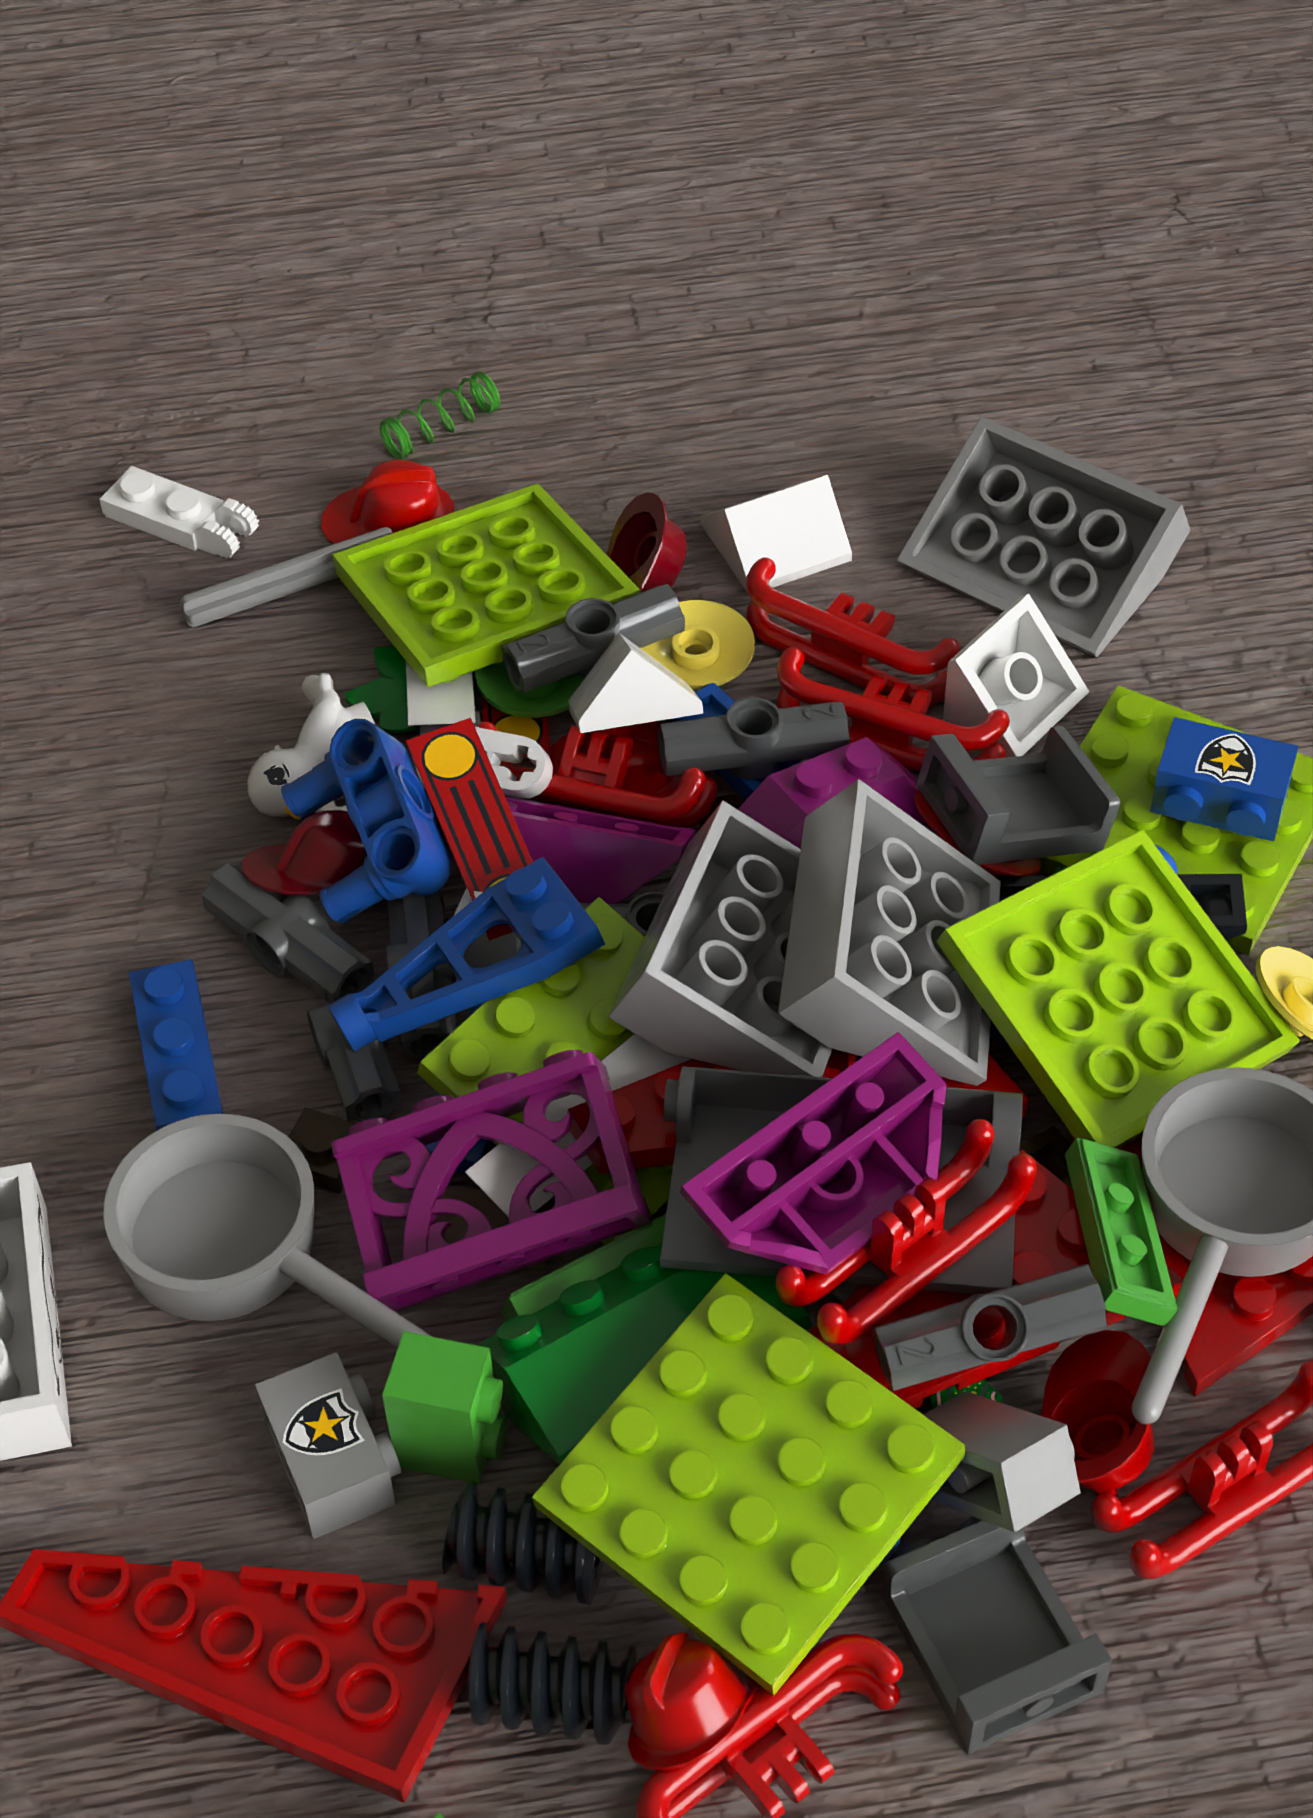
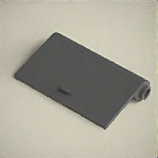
M682 1066L680 1080L667 1079L664 1097V1121L676 1122V1148L660 1267L776 1277L782 1267L789 1265L727 1248L680 1194V1189L686 1182L833 1078ZM946 1087L945 1105L942 1111V1136L938 1170L947 1164L957 1153L964 1141L966 1129L971 1121L985 1119L992 1124L995 1132L990 1154L982 1168L967 1185L946 1201L943 1229L946 1231L979 1207L996 1191L1006 1175L1010 1160L1013 1156L1019 1154L1022 1093ZM1015 1214L922 1290L986 1294L1012 1286ZM869 1261L842 1283L879 1286L889 1276L872 1261ZM801 1268L804 1274L809 1271L807 1269Z

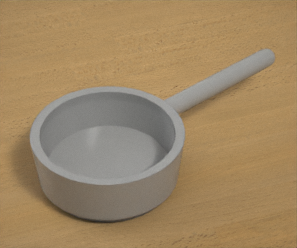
M1222 1068L1203 1072L1185 1079L1168 1090L1159 1099L1147 1118L1142 1137V1173L1157 1231L1171 1247L1191 1260L1175 1299L1178 1310L1161 1332L1132 1403V1414L1135 1420L1141 1424L1148 1425L1154 1423L1160 1417L1219 1272L1245 1277L1273 1275L1297 1267L1313 1256V1091L1293 1079L1270 1071L1253 1068Z
M207 1114L186 1118L150 1134L138 1143L116 1168L104 1199L103 1218L107 1237L136 1289L145 1299L159 1309L174 1316L197 1321H218L237 1318L252 1313L273 1302L296 1281L396 1348L399 1346L403 1331L432 1336L310 1256L314 1239V1183L307 1160L297 1145L275 1127L254 1118L234 1114Z

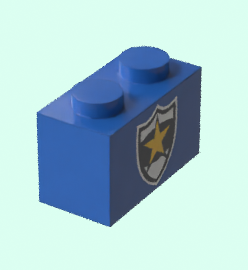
M1174 717L1157 770L1150 812L1274 842L1299 746Z

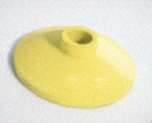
M687 600L679 602L685 617V631L641 648L687 682L692 690H700L708 684L715 683L717 686H720L738 677L748 667L753 658L755 639L750 624L736 610L713 601Z
M1270 947L1256 961L1255 967L1258 982L1270 1003L1284 1018L1296 1036L1305 1035L1313 1040V959L1291 948Z

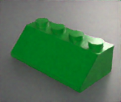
M661 1243L655 1247H645L633 1251L622 1260L621 1266L595 1280L582 1281L571 1285L561 1293L559 1300L531 1315L516 1316L504 1322L498 1328L495 1335L480 1342L477 1346L490 1348L493 1376L503 1381L501 1406L505 1416L560 1465L725 1273L660 1267ZM727 1273L806 1330L812 1327L810 1317L804 1307H793L781 1301L776 1289V1277Z

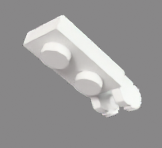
M131 466L99 499L102 513L105 514V517L193 551L200 549L213 555L218 554L221 558L225 557L226 559L228 557L231 558L240 547V542L237 540L238 537L234 533H239L240 536L244 535L245 537L247 535L250 536L259 526V520L257 515L254 514V510H251L249 506L247 507L243 503L239 504L238 501L230 498L224 501Z

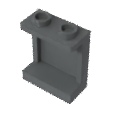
M1064 726L1050 728L1043 750L1037 755L975 761L972 760L954 733L931 735L916 782V787L963 855L977 865L1101 851L1104 849L1120 807L1119 797Z
M973 1516L964 1521L957 1532L934 1542H930L928 1539L915 1540L896 1551L885 1565L882 1598L968 1755L1104 1693L1112 1664V1658L1097 1633L1083 1639L1025 1538L1026 1526L1014 1533Z

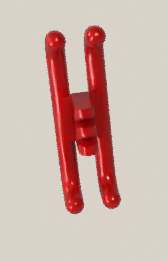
M762 557L752 565L746 577L747 593L752 599L746 609V620L753 630L754 637L781 652L789 647H797L804 654V662L866 689L874 674L887 678V685L883 694L885 696L889 695L895 682L900 681L910 686L906 700L907 703H911L919 688L932 691L929 706L945 700L947 671L940 672L930 682L913 684L867 663L870 657L902 672L913 675L932 674L948 667V662L961 651L957 640L949 637L944 638L934 648L926 651L909 649L886 639L895 622L894 614L882 610L871 622L875 607L862 601L851 613L855 600L854 597L845 593H840L826 611H823L770 586L769 582L776 572V565L772 559ZM771 613L811 631V639L770 620L769 614Z
M797 647L785 649L780 656L776 670L781 686L776 701L778 709L800 706V701L808 705L837 701L843 702L847 717L852 718V725H848L849 744L867 737L902 763L907 769L917 772L921 770L927 749L912 745L913 737L929 742L931 735L954 733L966 751L983 749L979 756L972 759L973 761L1006 758V750L998 741L1007 731L1010 718L1007 712L1002 709L990 711L985 720L976 726H961L925 715L932 698V691L919 688L911 703H907L909 684L896 681L889 695L885 696L883 694L886 689L887 678L874 674L863 695H859L804 677L801 674V668L805 657L802 650Z
M483 721L476 725L479 728L497 731L496 726L489 721ZM573 725L567 736L558 773L552 774V779L543 792L532 798H526L567 808L673 827L689 828L697 825L710 812L717 796V784L712 778L705 777L701 769L691 767L683 772L677 789L666 797H654L623 790L633 750V739L622 735L617 736L611 757L607 758L610 734L597 730L594 731L588 752L585 753L587 732L580 733L577 726ZM501 761L500 766L508 768L516 776L517 781H520L523 772H534L535 770L513 765L510 762Z
M985 1119L971 1121L966 1129L964 1141L957 1153L947 1164L938 1170L937 1181L931 1177L925 1178L916 1185L914 1196L907 1193L894 1203L893 1213L889 1210H884L872 1221L871 1241L825 1275L811 1270L804 1274L801 1268L795 1265L782 1267L775 1279L779 1298L782 1302L793 1307L813 1304L830 1293L869 1261H872L889 1278L845 1311L843 1306L838 1303H827L821 1307L817 1316L820 1335L827 1342L835 1345H844L856 1341L1009 1220L1024 1203L1033 1187L1037 1173L1036 1161L1028 1154L1013 1156L1008 1164L1006 1175L996 1191L984 1203L946 1231L943 1229L946 1201L974 1178L988 1158L994 1141L995 1132L989 1121Z
M1313 1360L1306 1361L1300 1367L1291 1384L1272 1401L1120 1499L1113 1494L1103 1493L1093 1500L1091 1506L1092 1522L1096 1528L1108 1533H1117L1133 1527L1186 1492L1190 1494L1205 1512V1514L1159 1544H1155L1152 1540L1147 1539L1137 1541L1132 1546L1129 1554L1130 1567L1134 1574L1149 1580L1166 1576L1313 1479V1442L1269 1472L1265 1470L1273 1447L1272 1436L1298 1419L1313 1404Z
M858 1633L835 1635L817 1644L809 1651L775 1695H772L763 1687L756 1692L747 1705L743 1717L732 1735L713 1753L688 1766L669 1771L655 1770L643 1784L636 1804L637 1818H680L730 1778H732L764 1818H780L786 1811L778 1796L769 1787L770 1784L775 1781L788 1798L798 1804L810 1794V1789L804 1778L794 1768V1765L799 1762L819 1784H823L835 1773L828 1758L799 1724L834 1696L842 1692L853 1691L860 1693L880 1710L888 1711L895 1708L901 1697L896 1682L902 1677L904 1671L900 1658L878 1639Z

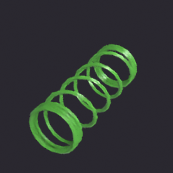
M478 371L472 374L470 378L461 380L458 392L449 388L441 390L438 403L426 398L421 400L418 406V414L412 410L404 409L400 411L398 420L392 417L382 420L379 429L385 447L397 459H404L408 457V453L411 455L414 453L410 437L400 423L401 417L405 413H411L418 419L425 439L431 444L434 443L433 433L421 417V407L426 402L438 407L445 428L450 433H454L453 421L441 405V398L446 392H452L458 396L464 416L473 423L475 421L474 412L461 394L462 386L467 381H469L474 401L483 412L491 414L498 410L500 396L494 382L487 374ZM477 377H478L479 379H481V380L484 382V384L487 386V388L489 389V391H490V393H491V396H490V394L488 393V391L485 389V387H483V386L478 382ZM480 389H482V391L485 393L490 404H488V402L485 400ZM464 404H465V406L467 407L468 411L470 412L471 418H470V416L468 415V413H467V411H466V409H465V407H464ZM444 415H445V417L447 418V420H448V422H449V424H450V427H449V425L447 424V422H446V420H445V418H444ZM388 426L396 434L401 445L402 453L395 446L390 436Z

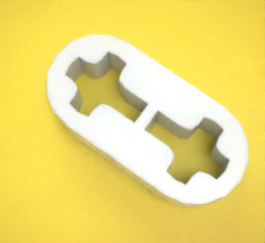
M475 727L505 796L532 798L548 787L552 779L553 765L549 755L535 740L525 736ZM524 754H527L536 768L534 772H523L520 781H517L516 776L508 768L500 766L501 761L515 764L521 763Z

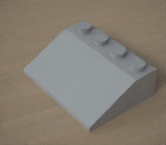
M981 416L899 555L897 562L905 568L1001 613L1020 596L1029 593L1058 640L1097 658L1163 579L1189 534L1190 527L1181 503Z
M860 779L856 780L805 817L778 1014L827 1047L863 1057L897 1032H900L940 1077L978 1086L987 1080L991 1019L936 941L945 929L998 903L1001 882Z
M722 801L686 846L608 1017L666 1053L741 1071L822 1077L832 1048L827 1047L778 1014L801 849L725 801Z

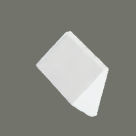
M828 475L804 481L700 516L701 526L746 591L747 574L755 561L762 557L772 559L776 565V572L769 582L772 588L852 561V551Z
M1029 593L1020 596L948 662L943 720L961 726H976L985 720L990 711L994 709L1004 710L1009 715L1010 724L998 743L1005 748L1006 758L1023 756L1051 727L1060 721L1090 692Z
M620 633L617 634L568 700L570 714L580 733L703 714L702 701L687 682Z

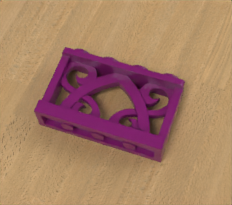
M566 1050L553 1054L543 1061V1068L520 1076L512 1072L490 1076L477 1085V1091L454 1099L449 1095L427 1098L414 1105V1113L391 1121L386 1118H373L359 1122L349 1129V1136L331 1142L334 1157L337 1158L366 1272L362 1275L367 1294L393 1311H398L653 1224L646 1198L642 1195L610 1087L606 1066L592 1052L583 1053L581 1050ZM571 1094L578 1095L585 1099L589 1106V1122L583 1134L575 1142L561 1149L555 1142L560 1141L569 1132L572 1125V1113L568 1111L562 1120L551 1122L546 1117V1108L554 1100ZM524 1111V1124L506 1118ZM479 1139L490 1140L513 1147L540 1162L539 1165L531 1169L521 1179L515 1188L509 1206V1224L494 1229L492 1223L483 1213L470 1204L455 1199H442L458 1165ZM441 1140L432 1153L425 1146ZM600 1140L615 1187L603 1192H599L588 1174L576 1162L588 1154ZM399 1154H406L410 1158V1167L402 1176L396 1177L389 1174L388 1176L400 1188L414 1191L411 1202L406 1203L385 1201L376 1194L373 1187V1174L377 1165L382 1160ZM555 1175L560 1181L553 1182L542 1189L545 1193L550 1192L554 1194V1207L542 1213L534 1212L530 1205L532 1194L543 1182ZM438 1215H454L465 1218L468 1226L465 1238L448 1244L445 1240V1233L452 1224L449 1222L435 1223L436 1217ZM380 1216L392 1219H406L403 1261L392 1264Z

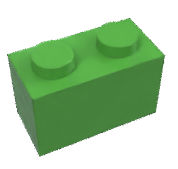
M403 1331L382 1394L390 1439L400 1468L466 1482L481 1483L488 1458L499 1459L507 1431V1416L498 1414L502 1399L503 1381L493 1376L490 1348Z

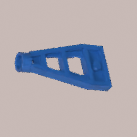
M541 857L486 889L362 992L349 993L327 1007L355 1053L377 1039L379 1042L385 1041L547 979L604 946L605 942L595 922L545 858ZM495 925H509L522 943V947L517 954L482 968L470 967L466 963L463 955L466 948ZM439 964H448L457 977L455 983L414 999H410L406 994L411 987Z

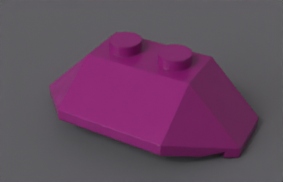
M867 737L768 775L737 809L801 849L805 817L853 782L860 779L937 835L916 808L914 796L918 789L916 787L917 778L902 763Z
M505 796L533 862L544 857L579 903H593L598 897L607 904L619 903L681 859L686 846L693 839L696 831L695 829L667 826Z
M897 1032L681 1186L680 1194L727 1248L826 1275L871 1241L872 1221L884 1210H889L893 1213L894 1203L907 1193L914 1196L916 1185L925 1178L931 1177L937 1181L942 1136V1111L945 1105L947 1084L900 1032Z

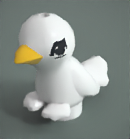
M322 673L319 676H307L301 686L305 696L313 704V709L303 724L295 747L282 749L279 745H276L274 750H270L259 757L251 768L247 779L248 795L252 804L263 814L270 817H286L290 815L295 820H302L300 816H295L286 805L282 797L281 787L293 782L312 770L313 767L325 761L324 757L329 752L332 737L345 722L352 719H366L375 724L364 702L347 708L341 705L340 697L333 689V680L329 673Z

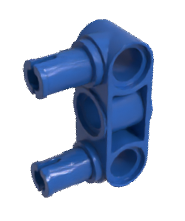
M352 719L345 722L332 737L329 752L324 757L325 761L313 767L312 770L293 782L281 787L282 797L286 805L295 816H300L302 820L310 813H314L333 800L345 795L348 814L359 832L367 856L364 858V865L331 886L320 890V898L325 910L333 920L339 921L340 924H344L353 916L383 899L393 901L396 898L402 899L411 893L415 896H428L436 893L448 880L452 866L449 851L435 819V810L405 745L366 719ZM414 855L412 861L410 862V864H408V861L410 860L411 856Z

